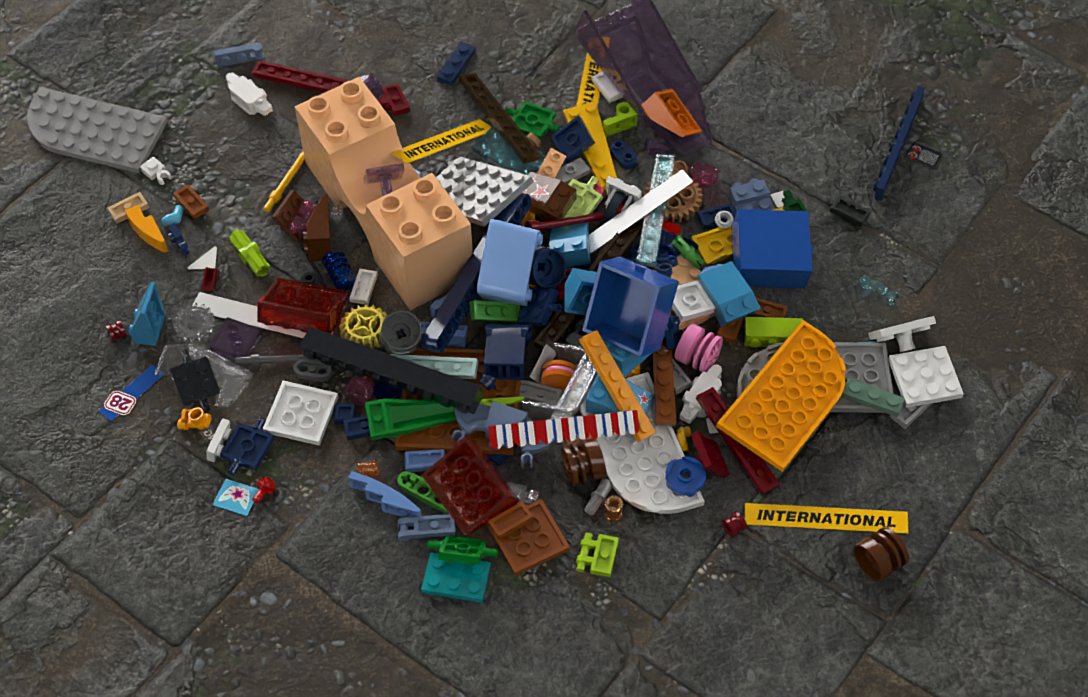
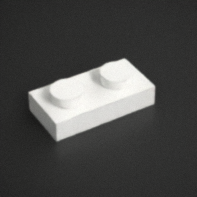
M222 418L207 449V460L215 462L217 456L220 457V453L224 448L223 443L229 439L232 433L229 420Z

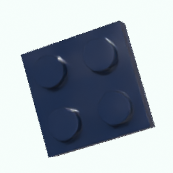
M579 115L551 135L558 151L567 156L564 160L567 164L596 143Z

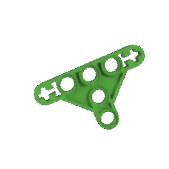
M457 460L449 471L419 477L409 471L399 474L397 478L398 486L405 493L444 514H454L455 520L470 528H478L483 524L482 511L471 505L465 482L471 475V465L467 460ZM460 466H465L468 469L465 473L457 472V468ZM408 479H410V483L406 482L405 484H403V480L407 481ZM449 481L457 483L454 488L446 487V483ZM427 487L429 491L426 494H420L418 489ZM443 496L446 500L443 503H436L435 498ZM455 505H460L463 508L459 513H455L451 509ZM478 516V520L474 519L471 521V517Z

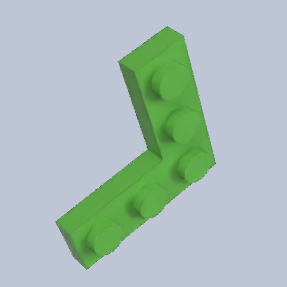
M479 300L469 302L471 321L517 323L519 311L521 310L520 305Z

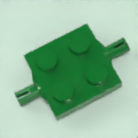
M524 101L517 110L505 108V111L513 117L512 120L526 136L532 133L542 140L545 133L549 130L557 132L561 129V126L552 124L556 117V112L527 101Z
M446 535L445 539L441 542L429 540L427 545L428 549L439 550L438 560H444L447 563L461 562L474 566L479 565L481 559L485 556L496 558L498 556V549L486 548L487 540Z

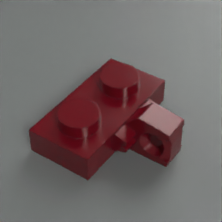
M398 83L382 87L383 97L377 99V101L384 110H391L393 116L410 112V106Z

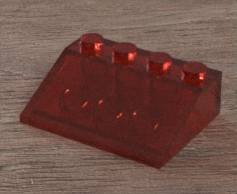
M277 278L257 302V322L264 323L267 326L275 325L284 329H296L307 333L309 327L331 334L337 326L349 291Z
M468 436L422 474L424 480L466 536L487 525L488 520L510 509L520 501L478 444Z

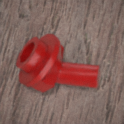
M266 476L264 479L259 478L256 486L260 489L252 498V501L258 504L266 493L272 494L277 488L274 485L275 481Z

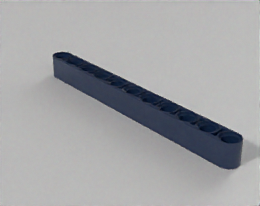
M521 193L494 220L520 225L531 207V196ZM487 231L422 336L421 347L423 350L442 353L469 311V302L476 299L478 295L477 283Z

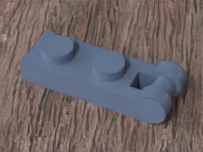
M260 43L214 51L217 67L250 61L258 62V60L264 61L265 59L262 52L263 47Z
M454 514L398 519V528H400L398 539L400 541L443 537L446 535L456 536ZM414 526V530H408V528Z

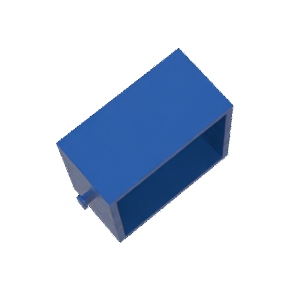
M738 209L732 225L733 264L749 287L805 289L813 271L811 257L813 255V247L810 243L808 211Z
M620 256L601 261L582 331L589 334L597 330L602 340L640 357L659 351L679 281Z

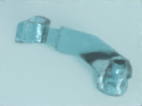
M868 276L860 278L861 288L877 291L882 296H886L890 305L895 304V300L890 298H899L898 292H890L889 288L882 282L870 279Z

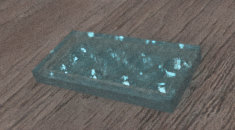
M494 125L472 146V151L485 159L489 158L511 171L528 175L530 172L537 173L547 156L537 150L540 154L538 161L523 163Z

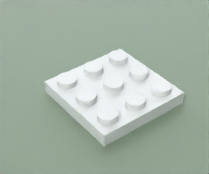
M945 346L889 355L888 361L901 397H904L905 408L963 397L964 393Z
M282 381L264 424L263 431L271 435L320 446L339 398L338 393Z

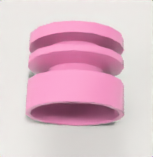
M693 323L683 333L675 351V359L685 365L690 364L693 360V369H699L701 373L703 371L707 373L720 354L723 338L715 336L712 332L705 336V329Z

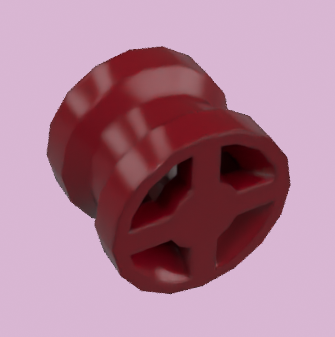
M117 320L113 325L108 324L105 326L113 343L117 342L119 338L127 337L120 320Z
M735 511L731 514L730 518L722 520L723 528L731 537H735L740 530L744 531L747 529V523L739 512Z

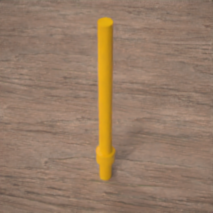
M303 151L278 188L269 196V201L263 208L265 212L269 213L273 206L282 198V193L305 161Z

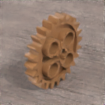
M672 171L671 175L665 172V176L658 174V179L653 177L652 182H648L647 187H645L644 196L674 176L675 172ZM692 178L693 182L652 210V215L658 214V217H664V220L667 221L671 219L672 223H674L675 219L681 222L683 217L688 220L689 215L694 217L695 212H698L699 207L702 206L703 194L702 188H699V183H694V178Z

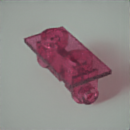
M310 200L304 201L298 210V214L303 217L296 215L290 224V231L293 233L299 232L301 239L303 232H307V222L318 206V201H315L314 205Z

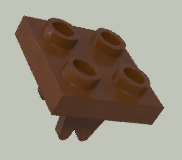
M292 190L288 193L272 218L276 221V225H280L281 230H284L295 242H299L303 238V232H307V222L314 210L295 190Z

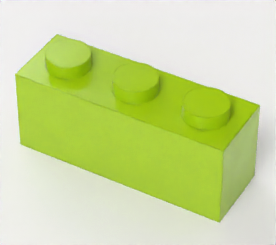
M745 317L744 346L757 348L785 342L802 322L803 318Z

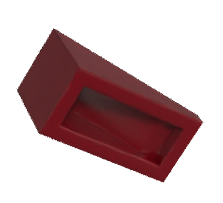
M205 267L201 290L213 292L220 274L218 269Z

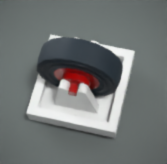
M609 176L606 180L608 199L605 203V221L608 222L641 199V190L634 185L625 184L619 178L614 179Z

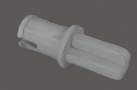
M607 479L601 480L597 489L591 493L592 498L584 510L591 516L594 515L600 504L606 501V496L613 487L611 481Z

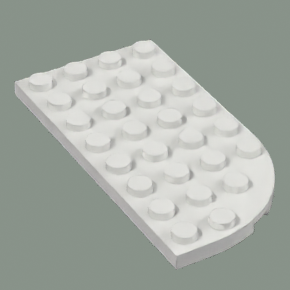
M648 372L626 378L654 395V384ZM590 389L575 393V399L582 416L595 415L586 412V398ZM655 397L647 415L656 431L655 434L639 443L634 435L628 431L622 436L617 435L614 431L611 437H606L602 433L599 438H596L604 457L608 480L612 482L613 489L617 494L631 505L644 511L660 514L679 513L704 505V499L700 491L695 496L688 497L686 495H679L666 486L665 474L668 464L674 459H682L685 456L672 426H656ZM685 473V475H680L683 479L690 478L688 473Z

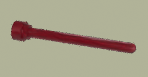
M595 213L540 223L535 220H529L525 222L524 227L540 231L603 220L605 215L603 213Z

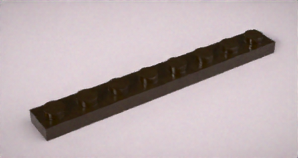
M476 73L461 75L459 82L523 163L538 161L540 158L539 152Z

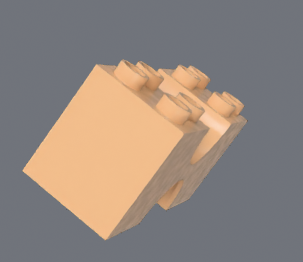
M358 77L347 81L334 89L314 96L308 101L295 106L305 163L338 210L348 206L354 213L368 239L375 262L407 307L412 310L450 291L473 254L471 223L433 173L421 178L411 163L406 164L391 154V152L396 150L404 151L397 135L395 123L361 78Z

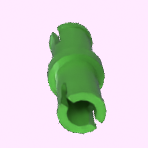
M681 235L677 236L676 238L680 244L674 239L672 245L682 253L684 259H687L697 269L701 268L696 261L703 266L705 260L695 252V248L690 246Z

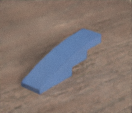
M351 471L349 475L350 488L365 491L367 500L381 503L382 512L404 518L421 516L420 508L404 495L371 477Z

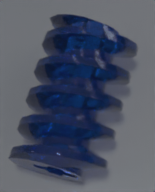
M336 251L325 255L322 263L336 290L345 292L351 289L353 282L356 280V275L353 273L352 268H350L344 252Z

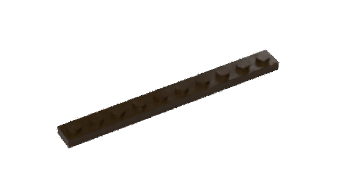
M641 218L618 234L617 231L588 271L597 272L601 261L619 256L623 258L647 226V220ZM563 302L562 311L556 312L534 340V346L543 350L547 344L554 349L578 318L579 314L566 313Z

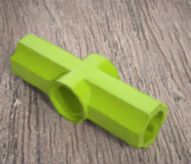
M234 230L229 239L237 249L242 262L245 265L248 264L257 277L266 276L271 268L262 256L258 245L252 242L243 230Z

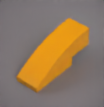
M139 205L126 209L125 213L128 222L138 236L152 247L164 253L168 252L165 240L153 216L144 217Z

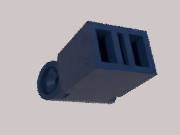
M484 324L486 335L485 375L489 373L495 380H525L526 352L531 339L532 325Z

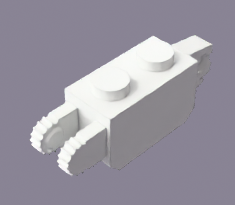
M235 73L226 75L232 101L249 115H255L259 112L266 116L273 111L271 104L266 99L267 94L265 91L255 86L252 80H248L243 75L238 77Z
M714 364L707 373L703 371L699 377H695L691 390H687L682 398V401H684L680 414L682 421L690 424L696 417H706V413L695 398L698 394L712 387L720 396L722 386L720 380L721 366Z

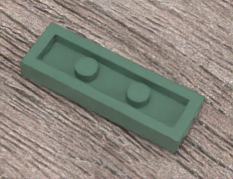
M848 378L841 396L898 417L904 401V397Z

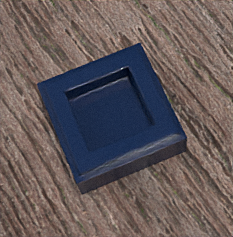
M336 403L335 424H344L343 420L355 418L356 404Z

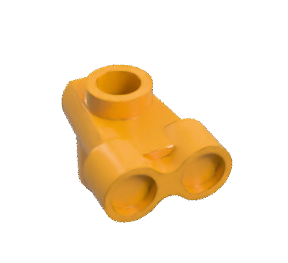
M199 407L193 409L184 408L181 418L177 422V428L180 430H188L189 428L203 430L209 427L212 417L210 414L204 413L203 409Z

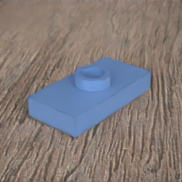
M445 450L406 451V471L446 470Z

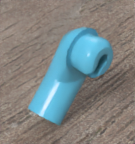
M181 205L175 206L174 213L168 214L161 219L163 226H168L172 223L179 224L184 207Z

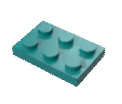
M430 552L421 588L422 593L483 603L491 562L481 561L479 565L474 566L461 562L447 563L444 560H438L439 554Z

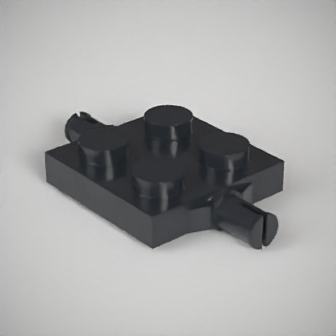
M185 349L186 356L182 350L180 353L184 362L179 366L170 368L183 406L190 403H199L204 413L206 412L205 407L208 412L211 409L207 399L221 393L208 357L191 359L188 349Z

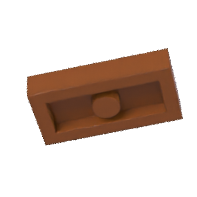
M189 184L173 193L174 198L194 220L209 211L208 205Z

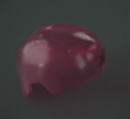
M699 161L692 164L691 178H694V183H699V186H711L716 183L719 172L715 167L709 165L708 162L705 165H700Z
M353 378L346 386V395L357 407L365 406V402L371 401L374 397V387L366 378Z

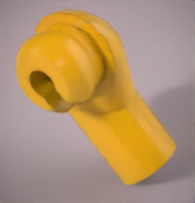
M689 426L680 427L676 435L683 452L689 451L686 437L691 436Z

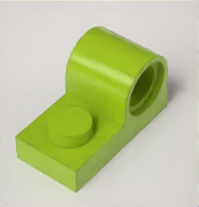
M619 103L616 106V116L603 121L605 136L608 137L637 126L638 113L630 103Z

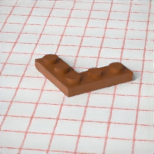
M756 297L760 309L754 314L749 315L751 317L785 318L788 307ZM745 317L720 327L717 336L722 337L723 341L735 345Z

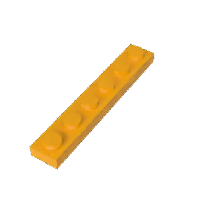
M595 330L581 337L579 342L619 411L637 410L639 431L633 434L636 441L639 443L655 434L656 431L598 331Z

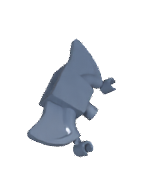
M492 401L491 406L479 404L475 414L469 412L464 414L455 408L456 420L461 430L453 432L452 441L458 439L457 446H461L465 435H470L475 431H484L486 438L489 439L488 426L531 422L532 420L528 419L527 412ZM553 437L552 441L548 444H544L540 440L537 445H531L527 440V444L521 447L523 454L521 456V467L524 468V463L528 462L532 468L533 456L531 454L541 452L554 444ZM489 442V444H488L489 448H491L492 450H496V451L499 450V449H493V448L491 447V445H490V442Z

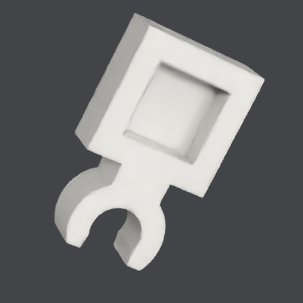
M154 156L140 166L141 171L151 180L157 178L160 185H164L162 179L164 177L171 180L170 173L166 171L165 166Z

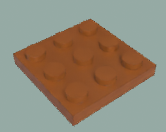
M542 499L526 506L534 516L533 521L500 540L487 524V528L514 576L570 551V546Z

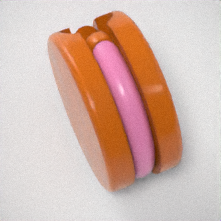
M552 360L543 364L541 369L542 385L562 389L563 391L570 390L576 386L577 367L574 364L564 360Z

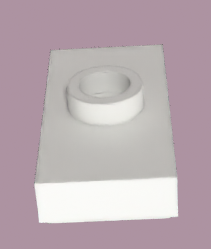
M607 70L592 76V82L609 103L624 97L625 92Z
M359 268L350 295V302L364 305L369 304L378 277L377 271Z

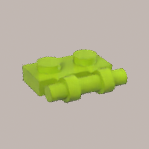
M585 533L584 539L580 543V555L576 559V571L582 573L585 570V566L588 565L591 566L590 574L611 577L619 538L599 534L596 541L592 540L593 535L591 533ZM591 549L595 550L593 557L588 556Z

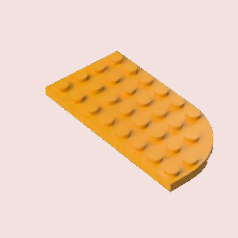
M802 320L718 421L716 427L783 472L837 404L844 390L846 369L843 358L837 352L835 344L821 331Z

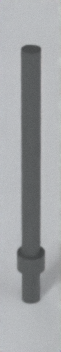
M253 354L251 357H236V365L251 364V366H260V364L290 363L308 358L303 354L274 356Z

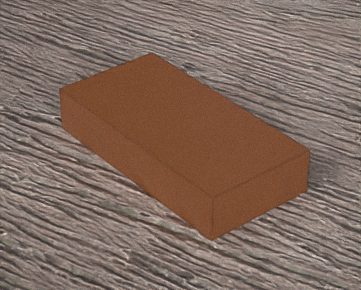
M522 501L488 520V525L500 540L533 521L534 516Z

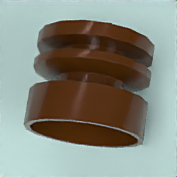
M595 437L582 441L581 451H579L575 443L571 444L570 449L567 445L561 447L562 466L572 487L578 486L579 480L582 485L586 484V474L589 475L592 481L607 477L604 457Z
M888 527L880 528L870 538H865L857 543L853 549L855 559L860 568L875 582L882 581L892 571H897L909 562V554L904 542Z

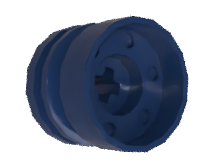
M538 246L534 251L528 284L543 288H554L559 285L564 279L567 270L564 256L557 250Z

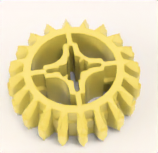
M365 304L364 307L358 305L357 309L351 308L350 313L345 312V317L341 318L339 326L340 336L370 348L377 347L380 349V332L387 314L382 312L380 307L376 309L374 305L368 307Z

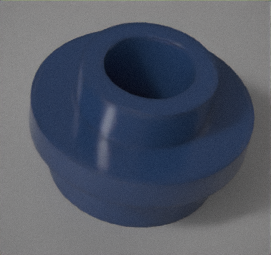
M482 373L479 382L488 391L492 388L495 389L496 380L489 373L487 375Z

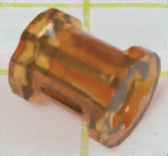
M377 459L364 463L357 461L359 474L379 477Z
M619 496L608 497L605 501L606 518L613 521L620 520L623 514V500Z

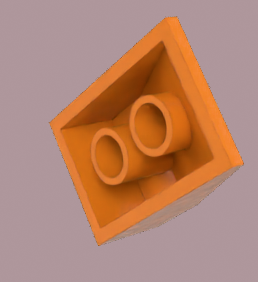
M673 89L655 92L641 105L646 116L681 137L702 132Z

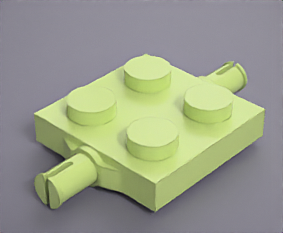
M592 176L587 184L580 183L575 179L571 180L568 185L576 189L577 199L564 218L593 213L603 200V195L593 189L598 182L596 177Z

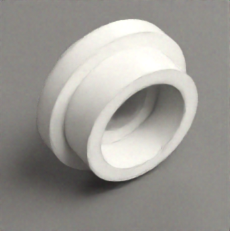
M720 211L715 216V223L722 229L729 228L733 223V216L728 211ZM721 218H725L727 222H722Z

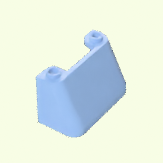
M490 220L477 283V293L483 300L527 306L528 301L532 299V290H530L528 283L534 251L538 246L542 245L543 235H541L539 230L500 220Z

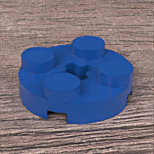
M688 456L672 460L666 468V486L679 495L695 496L705 484L706 472L703 469V465L697 459ZM685 473H688L690 478L683 479L680 475H685Z

